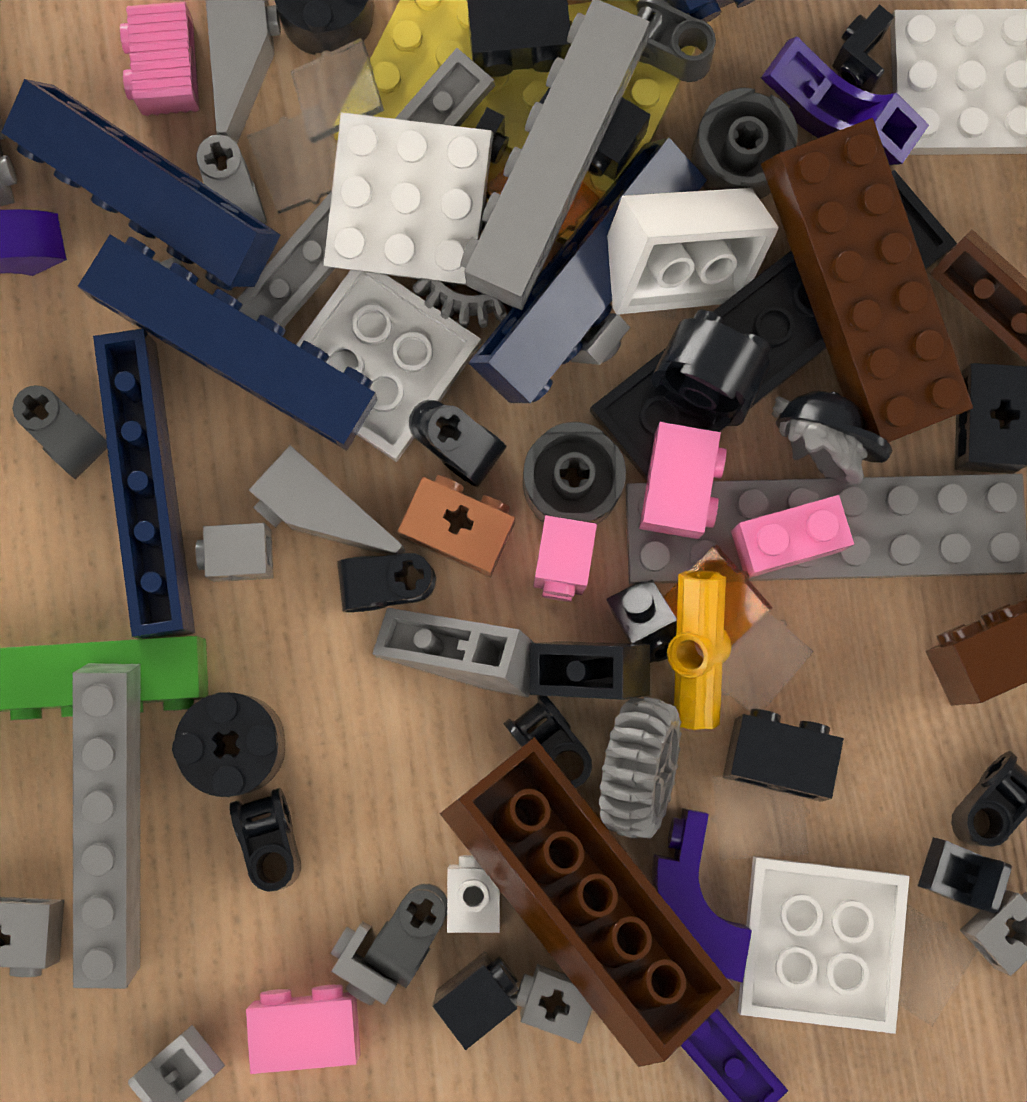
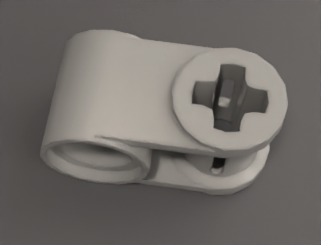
M221 134L212 135L204 139L199 145L196 154L204 184L262 223L267 224L254 181L251 180L247 164L237 143L230 137ZM221 156H226L227 169L219 171L217 159Z

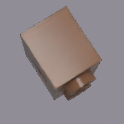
M437 475L435 481L422 477L398 529L400 537L491 578L515 525V517L507 514L510 507L486 495H483L480 501L462 494L464 486L447 477ZM461 512L466 513L468 524L472 526L471 530L461 528L458 534L451 533L452 529L450 522L447 520L448 516L458 518Z

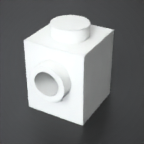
M472 855L459 856V865H449L447 933H500V890Z

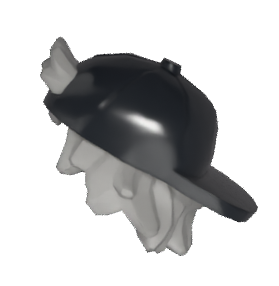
M812 391L797 396L792 401H788L780 396L775 399L776 403L773 407L772 415L777 418L776 425L781 435L784 437L788 436L791 442L793 459L799 460L809 454L825 478H832L843 484L850 483L853 486L860 484L864 478L861 465L862 460L883 463L888 460L893 451L887 440L865 430L864 417L860 408L852 400L842 397L837 392Z

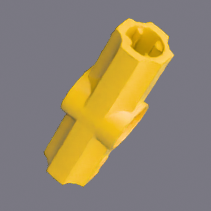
M701 570L684 571L678 574L676 636L673 637L668 645L667 656L668 662L675 671L674 706H676L679 713L680 727L690 730L714 729L720 725L722 663L728 659L731 652V641L724 630L726 577L720 575V572ZM695 642L699 644L701 649L703 650L704 658L698 654Z

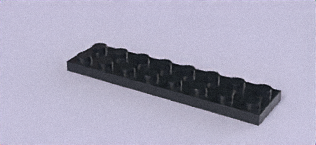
M893 170L892 174L922 261L927 270L950 252L957 243L900 175ZM792 250L713 311V313L724 320L726 326L742 334L750 333L766 340L771 347L767 355L770 361V369L751 408L827 349ZM665 349L590 407L591 414L646 481L654 435L660 422L722 432L728 427L727 425L731 419L718 416L714 424L704 422L670 404L664 398L668 389L661 382H659L655 389L651 382V376Z

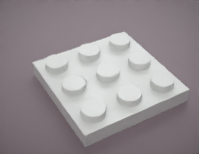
M1027 9L894 10L892 14L894 19L890 24L893 93H898L929 124V127L909 155L1027 154Z
M341 112L324 266L466 285L465 268L461 267L460 263L470 239L473 237L479 240L481 237L482 216L485 206L493 141L492 130Z
M350 270L296 345L300 347L305 340L330 356L326 362L327 364L341 372H344L347 366L351 367L373 381L369 389L376 392L378 400L357 435L395 462H398L414 439L409 429V416L413 408L425 400H436L439 402L442 400L481 345V338L450 317L448 319L442 318L440 316L441 311L435 307L427 308L424 304L425 300L388 275Z
M753 856L746 926L752 930L744 980L743 983L740 982L738 1013L745 1016L896 1034L909 876Z

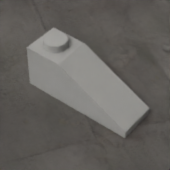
M206 0L217 135L228 136L238 143L274 57L273 36L281 35L280 17L276 5L269 6L268 0Z
M291 445L249 489L259 499V502L253 508L275 528L283 521L292 530L384 555L403 554L405 552L403 545Z
M387 608L372 653L377 658L486 690L529 697L530 643L534 642L520 629Z

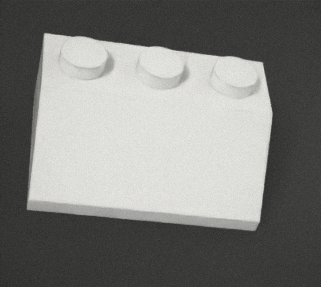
M752 188L622 196L607 235L612 305L615 313L619 315L723 304L754 280L779 229L778 225Z

